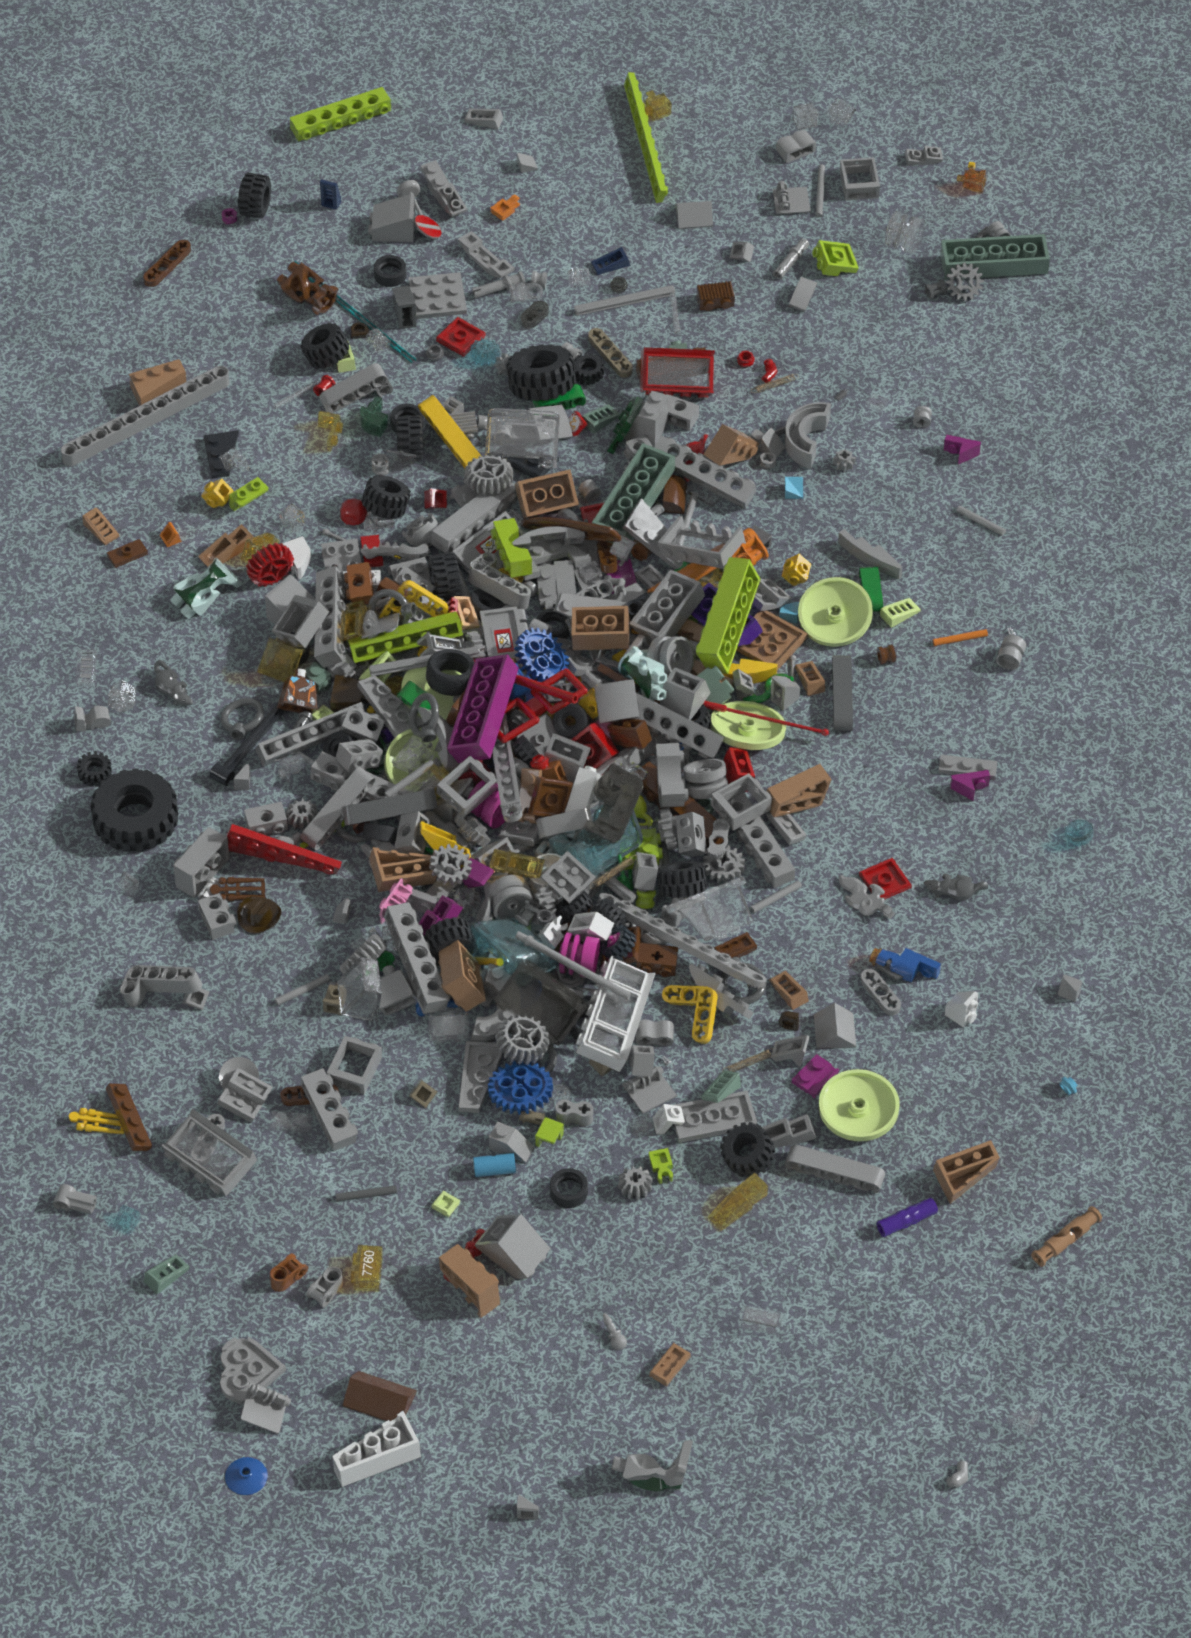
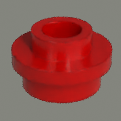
M742 351L737 356V363L742 367H750L754 364L755 358L750 351Z
M542 754L536 755L532 758L530 765L534 769L543 770L549 766V758Z

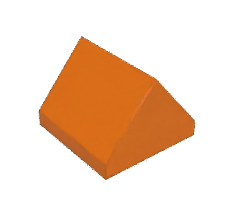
M168 522L160 533V537L165 545L170 547L182 541L173 524Z

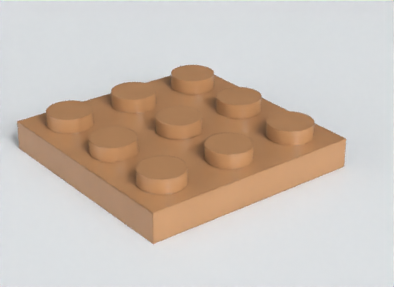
M759 610L754 618L758 621L763 632L751 644L737 646L736 651L754 661L778 664V670L807 639L808 633L769 611Z

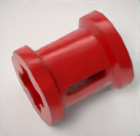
M323 375L320 383L313 387V392L320 396L323 391L336 385V383L329 375Z

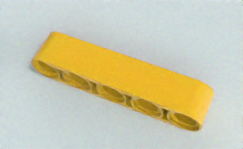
M434 395L418 404L422 415L464 468L468 465V462H472L473 458L478 459V456H481Z

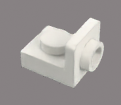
M663 1104L652 1117L656 1134L659 1135L665 1134L672 1124L683 1125L685 1122L681 1107Z

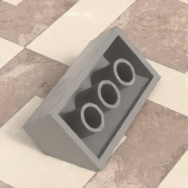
M670 569L629 625L639 635L645 636L649 644L657 637H674L705 596L701 582Z

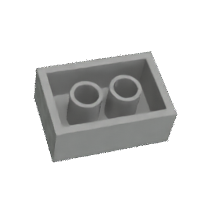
M210 827L199 834L197 840L192 845H189L185 853L174 862L176 888L194 898L206 885V880L214 877L229 860L228 839L226 836Z

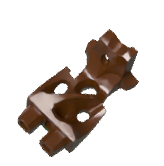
M291 262L287 268L291 275L287 278L282 274L276 280L284 295L300 304L304 302L312 304L314 306L312 310L316 315L325 313L333 306L339 290L336 286H328L325 283L320 287L319 285L324 280L302 262L300 264ZM313 277L315 279V282H309L308 278ZM297 291H301V292H302V296H301V297H298V296L296 295V292H297ZM311 292L315 293L312 298L310 297Z

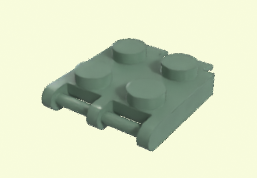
M717 666L712 669L708 667L697 675V677L705 679L710 690V695L705 701L724 704L732 698L730 694L734 691V688L727 679L722 683L720 682L724 675ZM708 709L709 714H711L714 710Z

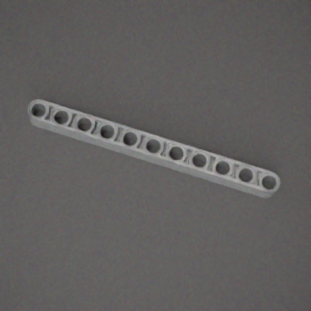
M217 366L64 444L61 447L63 464L74 466L226 388L230 384L228 368Z

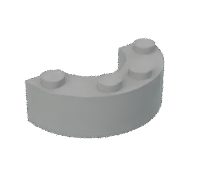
M816 402L803 405L796 409L786 422V451L792 460L805 468L811 469L816 457L817 445L816 441L811 440L806 435L812 431L826 430L830 420L831 403Z
M679 743L656 744V769L660 808L684 807L685 802L688 800L685 778H681L680 762H684V753L680 751Z
M489 963L483 985L484 991L494 997L497 1011L490 1016L476 1018L470 1041L490 1043L496 1041L495 1036L498 1026H500L504 1019H508L510 1015L515 1018V1015L520 1010V992L514 979L504 969Z

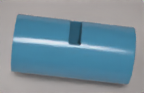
M514 1153L473 1157L475 1177L516 1173Z

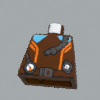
M296 669L295 675L289 676L284 681L277 705L278 709L295 713L308 711L311 714L317 710L315 681L306 679V670Z

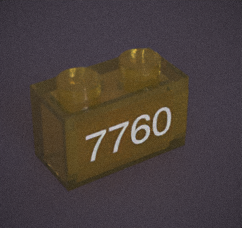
M358 1245L357 1253H353L352 1264L356 1266L355 1271L351 1270V1283H354L355 1290L379 1292L383 1262L382 1246Z

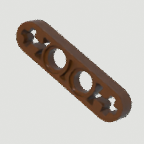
M188 240L177 241L144 273V284L148 287L158 285L190 254V242ZM170 257L177 258L176 260H169ZM165 267L166 270L160 271L158 268Z

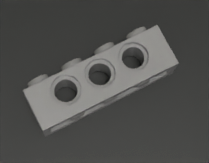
M322 1068L302 1076L301 1087L333 1151L356 1143L358 1131L355 1124H351L348 1119L350 1115L347 1108L342 1107L340 1103L342 1100L338 1090L334 1091L332 1087L333 1080L330 1074H326ZM319 1091H325V1092H327V1093H326V1094H319L318 1092H319ZM332 1107V1108H334L335 1110H333V1111H328V1110H326V1108ZM342 1124L343 1127L337 1128L334 1125Z

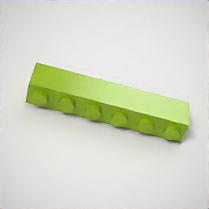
M455 611L400 625L392 632L386 633L384 631L378 633L373 638L366 637L362 639V635L349 638L348 643L354 663L380 657L385 651L392 654L420 647L421 645H417V641L428 631L430 635L448 638L463 636L459 616Z

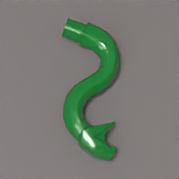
M775 674V676L787 677L791 681H794L793 676H788L787 674ZM773 676L765 682L764 694L756 696L753 693L751 696L744 697L743 701L755 703L767 701L771 697V679Z

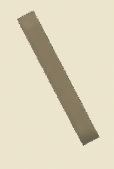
M599 328L591 329L588 332V340L617 375L623 378L631 376L633 366L603 330ZM602 346H609L610 349L604 350V349H602L601 347H602ZM612 357L620 358L617 361L611 360Z

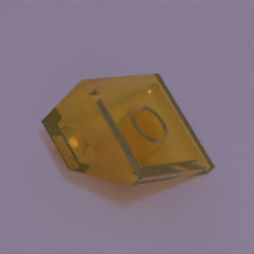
M269 637L257 673L284 682L289 676L295 675L303 649Z

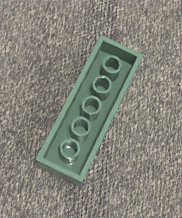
M1045 234L941 240L940 257L944 280H949L946 275L952 274L950 268L956 269V264L962 267V263L965 262L967 267L969 264H973L972 269L979 268L977 273L983 274L979 278L1048 274L1050 257ZM961 270L959 272H961L962 274H967L969 271Z
M642 443L592 524L612 527L619 533L621 541L610 543L624 549L626 548L633 536L622 528L639 500L643 499L649 508L652 507L675 470V456Z

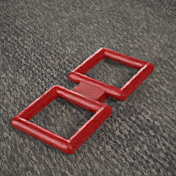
M567 668L542 682L551 686L566 677L577 689L574 694L578 695V699L588 692L587 688ZM531 689L530 693L534 698L524 702L521 698L517 697L507 704L505 713L518 706L530 720L505 735L499 730L497 739L505 744L538 724L540 721L539 715L546 711L554 714L571 704V702L561 700L552 706L540 692Z

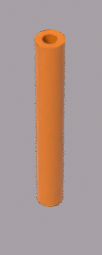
M987 629L932 639L934 646L986 637L988 632Z

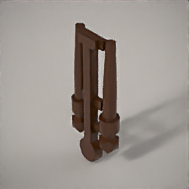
M220 877L218 883L221 885L225 884V887H219L217 884L210 887L212 894L225 891V894L220 895L223 900L226 899L228 902L244 900L250 896L265 898V878ZM261 882V886L240 887V883ZM236 883V887H228V885ZM261 890V895H240V891ZM228 891H236V895L228 894Z

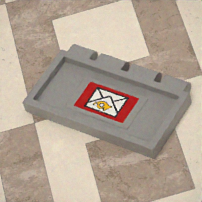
M505 511L493 521L511 519V517ZM493 521L452 551L458 563L467 573H469L470 563L481 554L487 552L497 557L495 569L498 570L504 567V560H500L499 550H496L495 540L491 538L490 530L493 529ZM518 526V528H519V537H520L521 535H523V534H525V533H524V532L520 529V527Z
M517 606L480 611L487 656L508 654L513 662L517 663L519 658L515 656L517 653L514 650V647L517 646L515 641L518 640L517 637L528 630L525 610L517 609Z

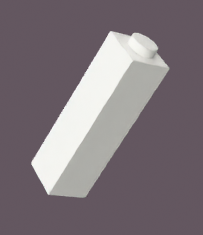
M585 766V769L579 767L565 813L591 807L600 774L596 772L595 768ZM582 832L564 836L580 841Z

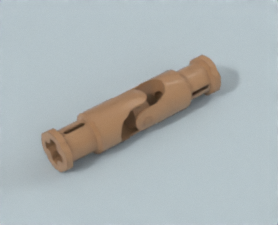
M1090 1206L1082 1216H1077L1063 1227L1059 1233L1046 1240L1040 1249L1032 1251V1259L1040 1267L1045 1266L1046 1261L1063 1252L1068 1245L1074 1243L1087 1233L1096 1222H1101V1213L1095 1207Z

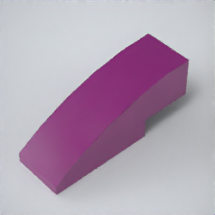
M442 895L433 911L426 910L418 923L422 926L423 937L431 925L446 918L458 917L463 907L454 900Z

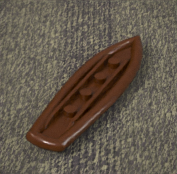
M547 517L529 518L520 522V526L531 530L544 527L573 528L585 533L584 540L621 541L619 533L609 526Z

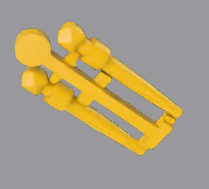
M80 1108L79 1114L77 1112L69 1114L71 1122H84V1124L78 1122L76 1130L124 1134L119 1120L104 1119H118L116 1114L100 1112L95 1109L87 1110L86 1108ZM87 1122H93L95 1123V1126H93V1124H87ZM99 1123L121 1126V1129L117 1130L106 1127H99Z

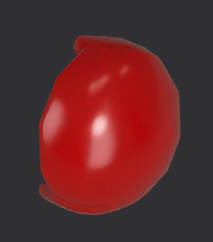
M347 499L342 503L340 518L344 523L354 526L363 523L367 519V510L362 505L363 503L360 499Z

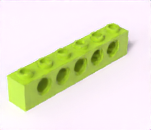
M380 87L289 117L290 129L298 142L308 140L311 137L323 135L326 132L338 130L341 127L353 125L380 114H386L391 111V99L384 88Z

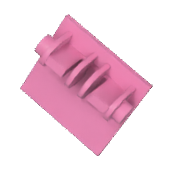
M402 878L398 883L395 882L392 885L388 898H384L379 905L381 924L385 921L384 915L387 906L406 903V900L412 894V886L408 884L404 886Z

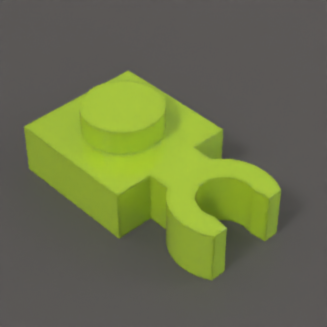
M668 1148L649 1151L648 1157L653 1173L658 1172V1182L662 1184L663 1176H668L670 1182H672L673 1172L670 1169H673V1163Z

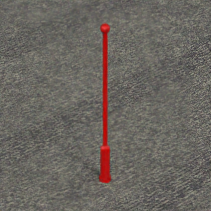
M704 701L703 705H705L707 709L719 712L728 711L740 715H745L757 719H762L770 722H775L787 726H792L804 730L821 733L823 736H827L829 734L828 729L821 730L753 713H748L736 709L727 708L726 705L710 701Z

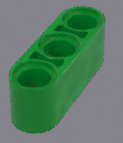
M575 384L563 396L560 395L558 398H551L546 401H533L535 408L562 405L566 410L575 408L578 405L584 406L586 398L581 386Z
M878 567L859 568L860 585L871 599L872 611L880 612L881 608H883V596Z

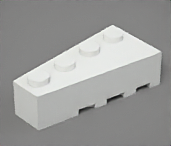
M404 1411L397 1414V1418L392 1421L388 1420L381 1424L382 1427L372 1433L370 1431L364 1435V1439L358 1443L353 1442L332 1456L334 1472L342 1487L421 1457L419 1440Z

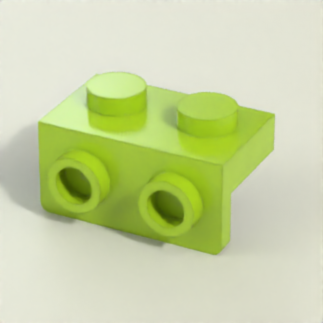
M259 477L253 479L229 494L230 508L233 511L242 508L269 490L268 486Z

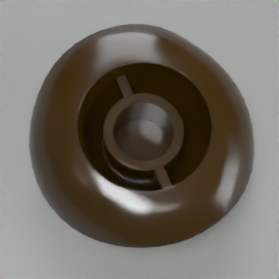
M250 896L240 902L237 908V919L245 931L254 934L270 930L278 923L282 911L279 905L270 899Z

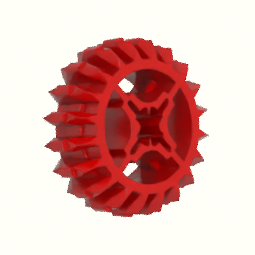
M282 543L268 544L267 547L263 546L261 550H257L256 554L251 555L252 558L248 560L246 565V572L251 582L257 584L258 587L262 585L266 587L269 584L273 585V583H278L281 579L283 580L285 576L289 575L288 572L292 571L291 567L294 565L293 554Z

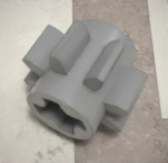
M502 353V357H496L494 366L498 369L497 373L507 375L505 363L507 364L509 358L513 355L508 356L507 353Z
M848 450L836 452L833 458L836 470L844 472L849 469L852 470L856 461V457H852V452Z
M548 885L537 888L538 893L534 894L536 906L543 909L554 908V902L558 901L556 891L553 888L549 889Z

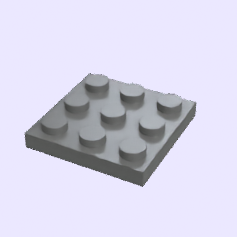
M460 272L408 277L409 287L416 303V319L467 314Z

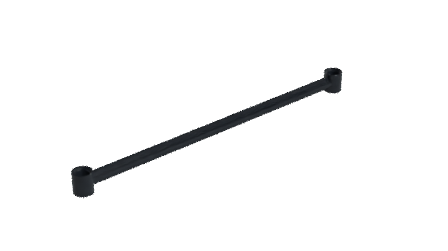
M365 614L352 618L344 627L345 638L343 639V645L361 626ZM277 703L224 765L216 763L212 767L209 777L224 786H228L229 781H233L235 776L233 770L286 710L278 709Z

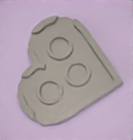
M235 1337L227 1341L222 1347L221 1361L225 1370L221 1374V1390L227 1399L238 1404H244L250 1382L267 1388L286 1371V1366L250 1337H247V1339H236Z

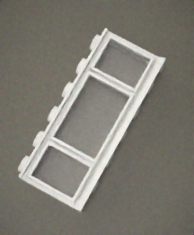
M611 956L608 962L604 961L600 972L603 973L601 977L630 992L631 996L626 1000L601 985L595 984L598 989H595L590 1000L593 1001V1004H590L587 1008L585 1015H588V1018L584 1019L581 1026L583 1033H580L576 1040L578 1045L576 1053L620 1072L628 1059L655 973H647Z

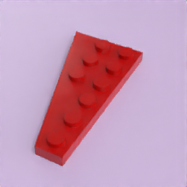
M231 824L225 835L228 839V849L230 852L263 858L269 862L277 861L319 870L329 875L337 874L342 861Z

